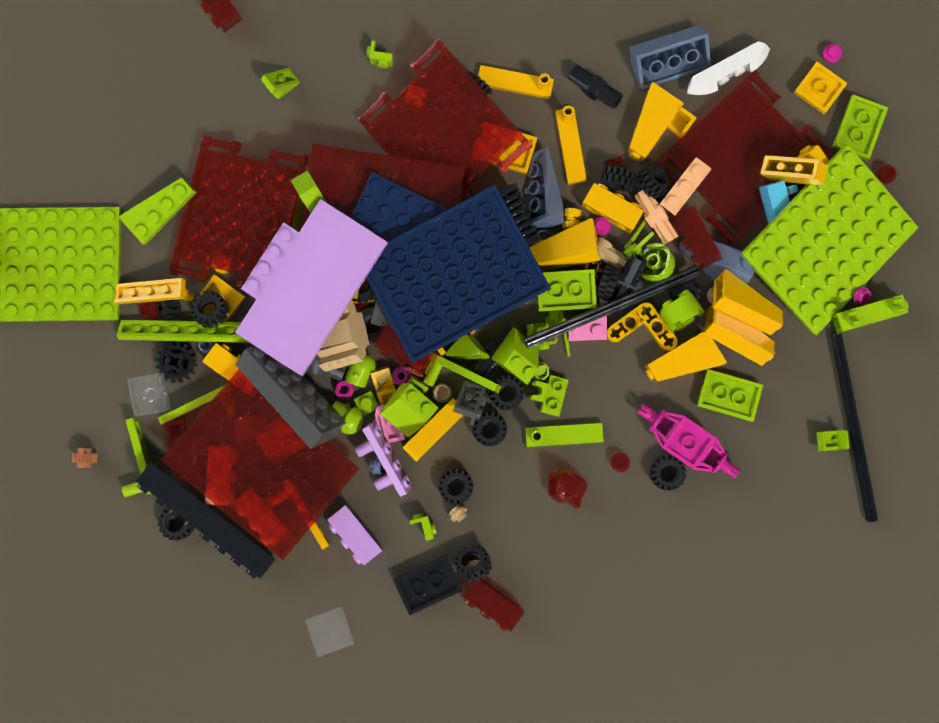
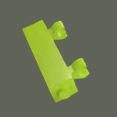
M902 294L836 313L832 321L836 333H841L909 313V305Z

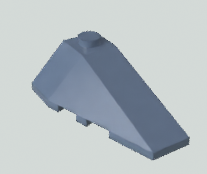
M545 147L534 152L527 174L530 177L529 183L523 193L526 194L525 203L521 205V207L524 205L528 207V210L521 214L531 213V216L522 222L532 218L534 223L528 227L536 225L537 229H550L564 223L563 203L549 148Z

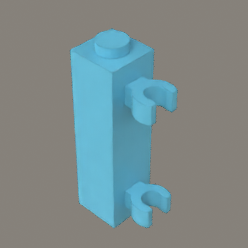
M776 181L759 187L768 224L790 202L788 195L799 192L797 184L786 186L785 181Z

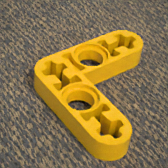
M642 303L607 329V339L610 342L616 343L643 324L662 350L671 351L677 346L676 336L671 333L662 317L650 303ZM642 307L645 309L649 308L648 314L650 317L655 315L656 318L647 323L646 321L649 320V317L646 314H641L643 311ZM631 317L635 320L633 328L625 325L626 318ZM653 322H659L662 325L660 332L652 330ZM622 326L624 330L618 334L619 338H612L610 336L612 334L611 329L616 331ZM665 330L667 334H665L664 336L667 339H672V347H670L669 345H664L666 341L663 338V336L660 339L658 338V336L664 333Z

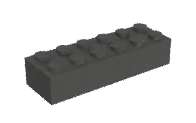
M258 347L246 348L235 365L310 449L335 438L346 424L341 416L304 376L291 370Z

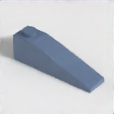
M688 231L685 232L678 247L683 254L694 264H697L713 280L727 269L748 284L755 272L740 255L742 251Z

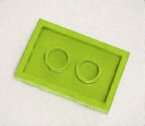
M853 94L848 102L832 148L840 150L844 145H849L860 159L868 161L889 107Z
M595 269L543 272L551 289L537 296L538 312L597 307Z
M707 369L696 406L754 422L763 385Z

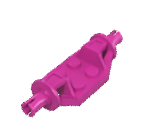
M644 403L641 405V409L639 408L637 414L651 422L649 431L654 433L661 447L692 469L709 471L712 474L721 470L732 477V479L737 477L734 472L739 474L741 469L727 461L729 452L724 451L717 437L685 415L667 412L665 408L657 413ZM656 426H657L663 433H665V434L663 435V434L656 428ZM705 460V461H707V462L713 464V466H712V465H709V464H707V463H705V462H703V461Z

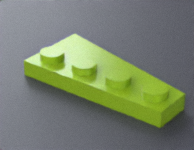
M180 178L120 215L119 219L142 244L146 245L197 191L185 178Z

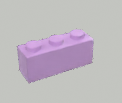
M348 505L342 507L327 520L330 523L328 524L329 529L334 534H339L342 538L340 542L346 549H351L354 553L352 557L358 564L366 565L383 550Z

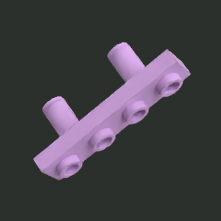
M373 421L362 429L368 441L356 446L355 451L359 457L375 451L387 473L374 481L377 490H381L393 484L401 497L412 488L411 481L408 476L404 475L400 461L395 459L391 445L383 437L382 429Z

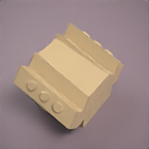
M352 302L349 303L317 353L321 358L318 366L325 372L362 362L365 358V348L370 345L362 312H356L355 305Z

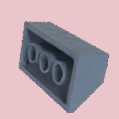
M701 25L629 47L631 65L641 90L649 88L652 82L658 85L711 67L709 36Z

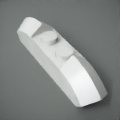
M758 41L694 75L689 82L687 93L692 95L710 94L718 90L717 84L720 86L725 84L733 75L738 77L746 70L753 72L765 61L770 48L765 43Z

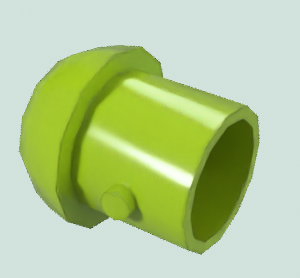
M366 353L362 362L349 365L344 381L365 388L371 371H374L376 368L375 359Z
M339 401L332 405V408L346 422L341 432L349 435L355 434L363 424V413L357 407L350 408L349 404L344 405Z

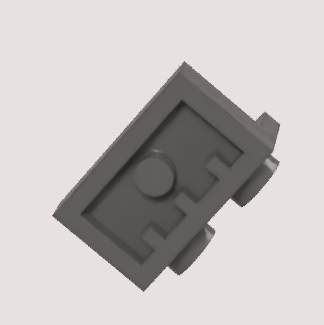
M465 380L455 403L453 412L471 417L470 425L472 426L476 419L480 420L483 411L480 407L486 404L488 397L485 395L486 387Z

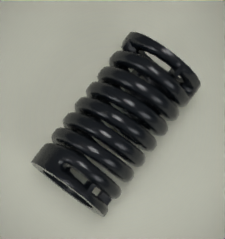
M517 183L499 189L498 191L528 247L543 241L540 232H534L537 230L536 225L528 227L534 223V219L531 218L522 222L531 216L530 212L521 214L528 210L527 205L514 209L525 203L523 198L512 202L521 196ZM514 191L513 194L507 196L508 193Z

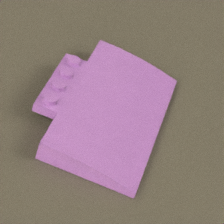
M320 199L300 232L283 222L241 289L254 297L256 301L235 333L303 376L388 242Z

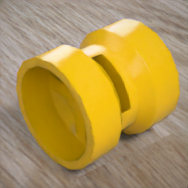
M565 208V220L561 228L567 230L579 224L583 211L575 208Z

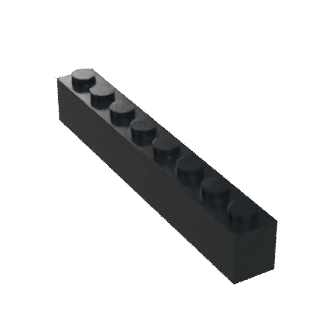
M152 462L135 480L139 483L137 488L145 494L148 491L153 494V500L160 506L163 504L167 505L170 508L168 512L174 517L178 518L181 516L186 521L183 524L192 531L194 528L201 532L199 536L206 542L211 540L217 544L214 547L223 555L226 552L231 555L232 558L230 560L238 567L241 564L247 568L246 573L252 578H261L275 561L273 557Z

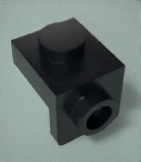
M693 281L672 287L673 290L669 292L672 300L685 290L692 293L696 300L700 299L701 294L698 285L694 284Z

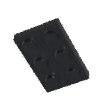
M447 554L393 579L409 616L463 591Z

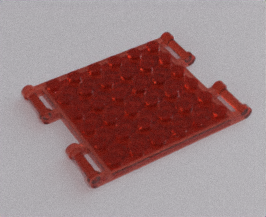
M437 37L433 41L434 44L417 61L414 60L410 64L418 76L393 101L383 91L379 95L380 98L364 114H360L357 119L395 164L406 173L407 178L425 199L446 208L461 193L465 197L458 204L475 196L467 187L493 163L505 173L509 169L508 167L522 153L530 150L533 146ZM440 49L442 52L423 70L422 66ZM386 103L387 107L370 123L368 119ZM519 140L522 144L502 161L499 157Z
M757 70L752 72L656 161L659 163V166H663L664 171H668L667 175L671 176L670 180H672L674 185L679 178L664 163L666 160L681 174L685 172L696 157L711 168L696 190L715 209L705 220L711 223L725 237L730 247L766 215L759 187L776 181H769L760 174L765 155L797 158L800 155V151L810 145L803 137L804 135L815 146L818 145L826 157L834 151L831 147L828 148L811 130L812 127L809 124L798 132L776 110L773 105L782 96L779 93L776 94L765 83ZM752 81L770 98L769 101L751 84ZM785 182V185H786V186L795 185V184L798 185V184H799V183H788V182ZM720 214L737 234L733 236L716 216Z
M203 136L191 181V186L197 193L185 204L169 273L176 276L180 274L197 278L202 282L207 281L209 268L239 274L237 289L242 290L241 288L248 276L255 268L283 222L290 227L292 226L299 194L291 180L305 172L306 166H308L310 161L309 155L290 154L272 148L267 162L237 156L241 150L240 142H227L212 139L211 136ZM213 146L229 149V153L210 151L209 148ZM277 160L297 162L298 167L277 164ZM180 261L200 265L199 271L180 267Z

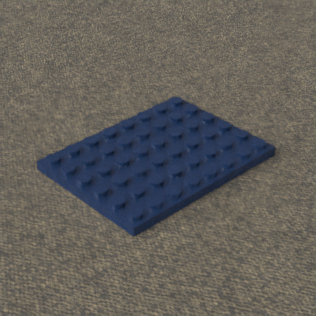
M495 185L389 241L366 277L412 364L551 289Z

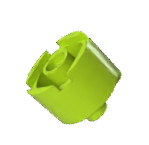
M688 290L678 295L679 298L675 301L670 299L662 305L663 308L659 310L660 316L671 333L687 327L695 321L694 317L696 315L701 317L705 313L694 295Z

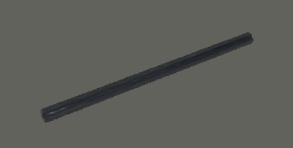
M697 266L690 267L666 279L657 281L525 337L523 339L524 345L529 349L694 279L700 275V270Z
M835 333L831 335V341L866 521L876 522L878 521V515L842 333Z

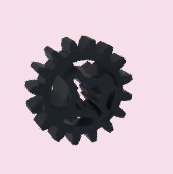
M170 342V347L163 345L164 351L157 352L160 358H155V361L159 362V365H156L155 368L161 370L158 373L159 376L165 375L163 380L168 381L171 378V383H176V380L179 383H183V378L189 380V374L196 373L192 369L193 367H198L194 363V360H197L198 357L192 356L195 351L193 349L188 350L189 345L185 344L182 347V343L177 342L175 346L173 342ZM181 350L183 353L176 354L173 351ZM175 359H178V360H179V361L177 362V363H178V366H175V365H174V364H175V361H174ZM177 371L179 375H171L170 372Z

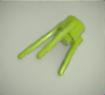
M645 218L629 242L623 247L625 250L622 253L629 259L632 253L639 254L642 251L641 247L654 235V232H651L638 245L636 243L633 244L647 222Z
M549 311V317H545V329L548 328L549 324L551 327L565 321L564 312ZM564 333L566 353L570 357L568 334ZM558 336L554 338L555 343L557 342Z

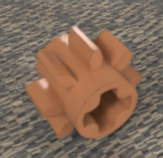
M595 261L580 264L579 266L583 270H587L589 265L591 267L594 266L595 280L598 279L597 273H603V270L599 269L602 262L598 263Z
M78 448L77 453H72V462L77 463V468H92V463H97L98 454H93V449Z

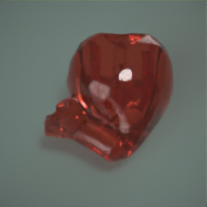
M564 468L550 472L548 476L549 496L558 503L568 502L573 508H580L582 506V497L588 489L585 479L577 473Z

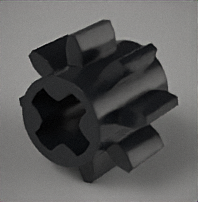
M174 300L159 301L157 312L159 315H164V320H173V318H176V315L180 314L181 304L179 301Z

